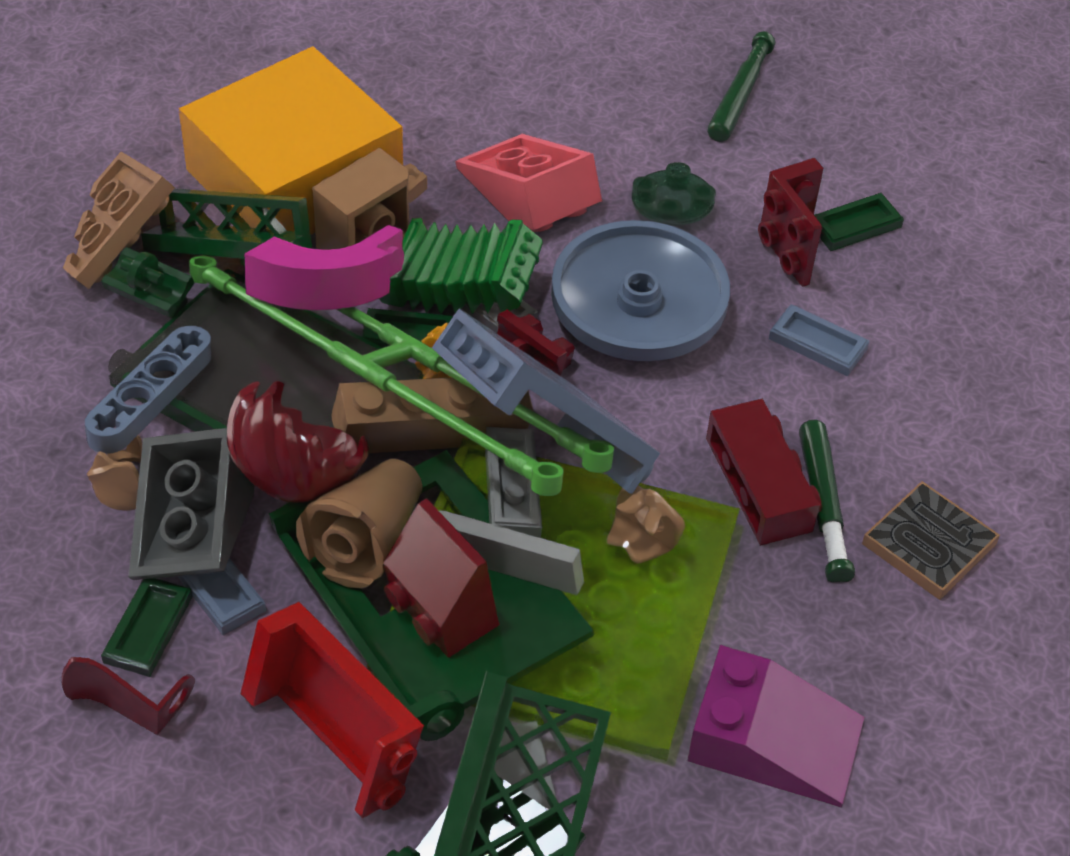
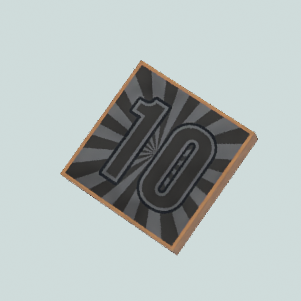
M921 481L864 534L862 544L941 600L997 544L1000 535Z

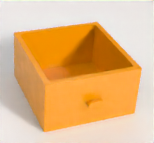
M314 46L178 108L186 170L207 191L306 198L311 235L315 233L312 187L378 148L384 150L403 165V126ZM245 206L239 213L251 228H256L261 221L249 206ZM281 209L275 218L287 231H295L292 209Z

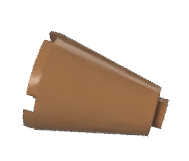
M389 459L308 504L296 521V537L306 558L311 561L315 556L326 567L322 574L329 580L346 587L365 588L371 585L374 580L380 578L385 573L383 562L411 517L421 495L422 481L416 470L402 460Z

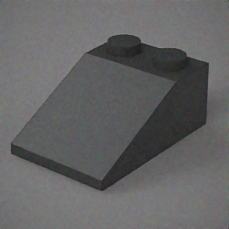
M227 428L143 438L128 576L130 579L143 580L224 572L253 499L255 485L239 470L230 456L227 447Z

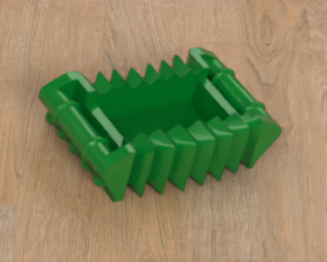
M412 218L403 238L404 262L402 270L390 277V293L379 299L384 304L403 307L409 301L412 310L422 301L426 313L430 311L434 304L440 314L443 313L449 304L454 313L467 304L473 314L482 303L487 314H489L494 302L500 312L507 309L512 311L520 307L524 294L529 289L528 283L535 265L539 262L543 240L524 225L522 220L509 221L502 232L494 223L490 232H488L485 224H483L478 233L470 225L465 233L462 234L458 224L450 233L447 224L439 231L434 221L429 230H427L422 218Z

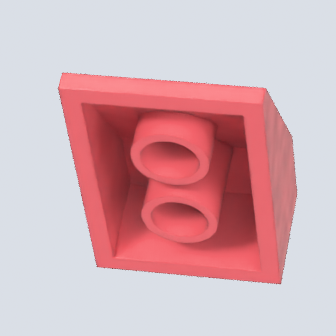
M520 134L455 161L457 169L508 221L522 220L523 224L533 232L548 230L553 226V222L564 217L580 216L587 212L588 207L602 201L593 153L529 135Z

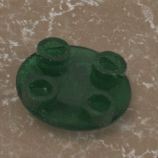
M674 162L668 164L666 170L656 171L634 179L631 198L636 210L649 220L667 225H686L700 221L710 214L715 205L716 190L701 177L692 174L687 164Z

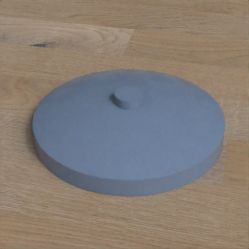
M629 220L600 225L573 239L556 260L552 275L551 296L553 307L559 320L583 344L616 358L634 361H659L692 352L708 342L717 333L727 314L730 298V281L720 258L708 245L697 237L667 224Z

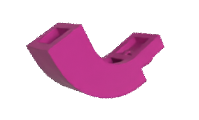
M387 225L355 245L331 250L306 248L274 236L245 253L246 294L274 305L303 310L342 309L377 300L390 293V277L402 270L404 262V251L402 250L403 230Z

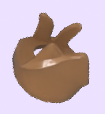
M139 435L127 445L126 450L108 454L99 451L95 456L92 467L87 472L96 497L101 503L110 508L123 511L136 509L139 473L132 461L141 463L142 440Z
M637 486L634 492L630 494L622 488L616 499L615 518L607 536V543L612 546L623 547L634 563L640 564L671 551L679 542L686 524L680 514L658 492Z

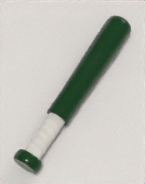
M808 420L800 426L799 437L809 483L816 487L821 499V512L817 514L819 530L824 536L829 562L825 567V575L829 582H849L855 576L854 564L847 559L842 534L844 523L827 428L820 420Z

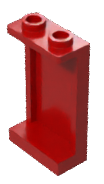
M300 602L258 620L240 694L253 707L278 695L362 782L355 806V811L361 818H365L379 809L385 811L392 808L405 794L406 787L404 785L410 767L417 757L418 752L416 748L424 725Z

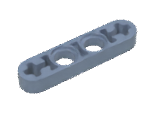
M184 326L173 331L91 410L85 418L86 441L89 447L96 452L101 451L104 453H115L124 449L208 365L211 360V336L208 331L197 326ZM158 371H172L175 373L168 378H156L152 375ZM131 398H145L148 400V402L139 406H130L124 403Z

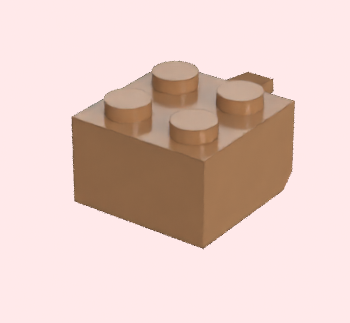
M378 148L333 176L322 180L319 184L312 187L316 248L331 250L349 247L363 241L387 225L403 230L404 238L409 226V204L427 190V176L411 163L403 166L384 150Z

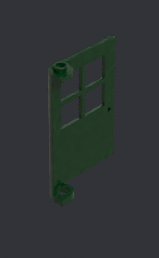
M447 450L413 467L422 481L421 493L437 485L461 516L489 523L488 500ZM311 502L286 503L269 513L273 529L380 682L424 725L420 736L421 740L435 741L443 738L460 724L464 716V710L478 702L486 671L507 677V684H511L594 636L592 627L561 590L488 569L499 626L448 658L435 643L427 645L421 639L413 625V618L406 610L399 613L394 609L380 616L360 588L346 587L329 580L322 574L326 567L315 556L311 561L306 558L296 537V521Z

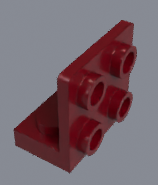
M816 158L770 171L767 190L764 193L762 218L758 225L761 242L766 247L771 246L780 258L783 271L787 275H793L802 287L810 285L822 230L821 223L814 216L824 168Z

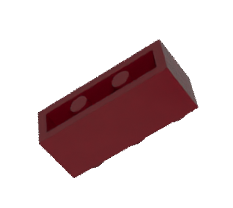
M763 398L710 411L706 440L759 545L813 532L817 514L821 512L820 495L815 486H809L802 473V465L798 453L794 449L790 450L783 437V429L779 418L776 415H771Z

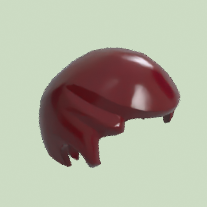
M276 380L257 399H255L256 393L261 384L258 381L247 385L239 391L231 406L227 421V447L233 462L255 486L271 497L288 503L312 502L350 481L367 459L369 448L364 436H361L357 446L353 437L342 430L325 425L306 423L302 420V411L282 406L281 397L285 383Z

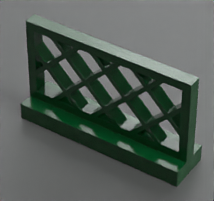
M486 671L433 856H485L487 854L489 856H499L496 849L521 835L534 856H545L530 830L555 816L568 837L565 846L547 856H575L611 712L507 684V677ZM513 702L535 707L545 724L519 737L509 720ZM548 711L561 715L553 719ZM574 718L596 724L593 740L575 751L571 750L558 728ZM506 731L512 742L500 748L504 732ZM550 732L564 757L539 770L525 745ZM517 750L531 775L505 789L494 770L497 760ZM589 754L584 771L578 759ZM570 765L581 783L580 791L559 803L544 778ZM491 782L497 794L486 799ZM537 783L551 808L525 822L511 796ZM503 801L517 827L490 841L480 824L481 814ZM576 805L572 822L570 823L564 811ZM477 834L483 846L471 852Z

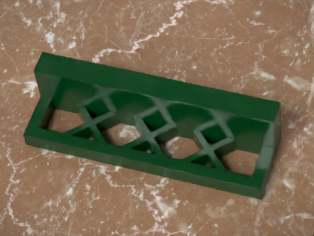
M174 188L169 194V202L159 213L160 225L141 233L143 249L151 251L245 259V253L274 236L298 246L312 249L307 200L303 197ZM172 201H178L190 214L185 223L175 222ZM210 203L214 204L225 216L220 225H215L204 212ZM245 206H249L261 219L256 228H251L239 215ZM281 209H292L295 231H287L275 218Z

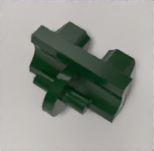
M127 247L121 252L113 270L101 280L105 289L169 318H173L188 303L186 295L195 284L191 275L159 262L155 255L148 252L139 253Z

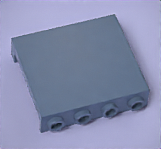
M458 309L432 349L494 406L511 415L528 389L565 412L557 424L559 427H568L589 440H604L613 445L612 468L605 473L624 490L632 494L639 483L648 478L660 452L586 393L461 309Z

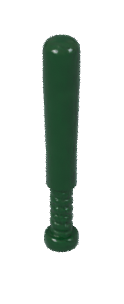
M762 31L756 33L753 37V48L748 59L741 64L708 125L707 132L711 139L724 142L731 136L760 74V66L766 54L771 53L775 48L776 41L770 33Z

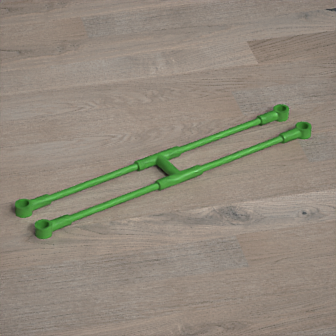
M209 256L191 258L190 275L195 283H209L225 294L231 293L325 350L329 358L383 391H392L504 460L507 467L531 481V489L535 493L543 496H554L561 492L564 471L560 465L552 462H538L516 448L509 449L396 380L394 374L384 369L390 365L412 358L435 372L441 371L481 394L431 347L389 323L383 324L355 307L336 309L378 334L380 340L390 345L361 355L339 341L333 342L270 303L247 295L246 289L238 285L235 278L217 268V262L214 258ZM240 259V264L245 266V259ZM520 403L512 412L554 437L556 443L582 458V466L586 470L604 473L612 468L614 447L609 442L589 440L568 427L561 428Z

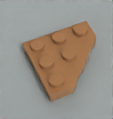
M121 151L92 186L90 196L95 199L92 212L90 210L83 212L74 236L79 241L78 251L76 254L71 253L67 256L63 269L87 289H90L94 283L101 282L103 277L111 271L112 262L125 247L129 248L137 241L141 234L140 228L151 215H157L166 207L169 202V194L175 187L163 176Z

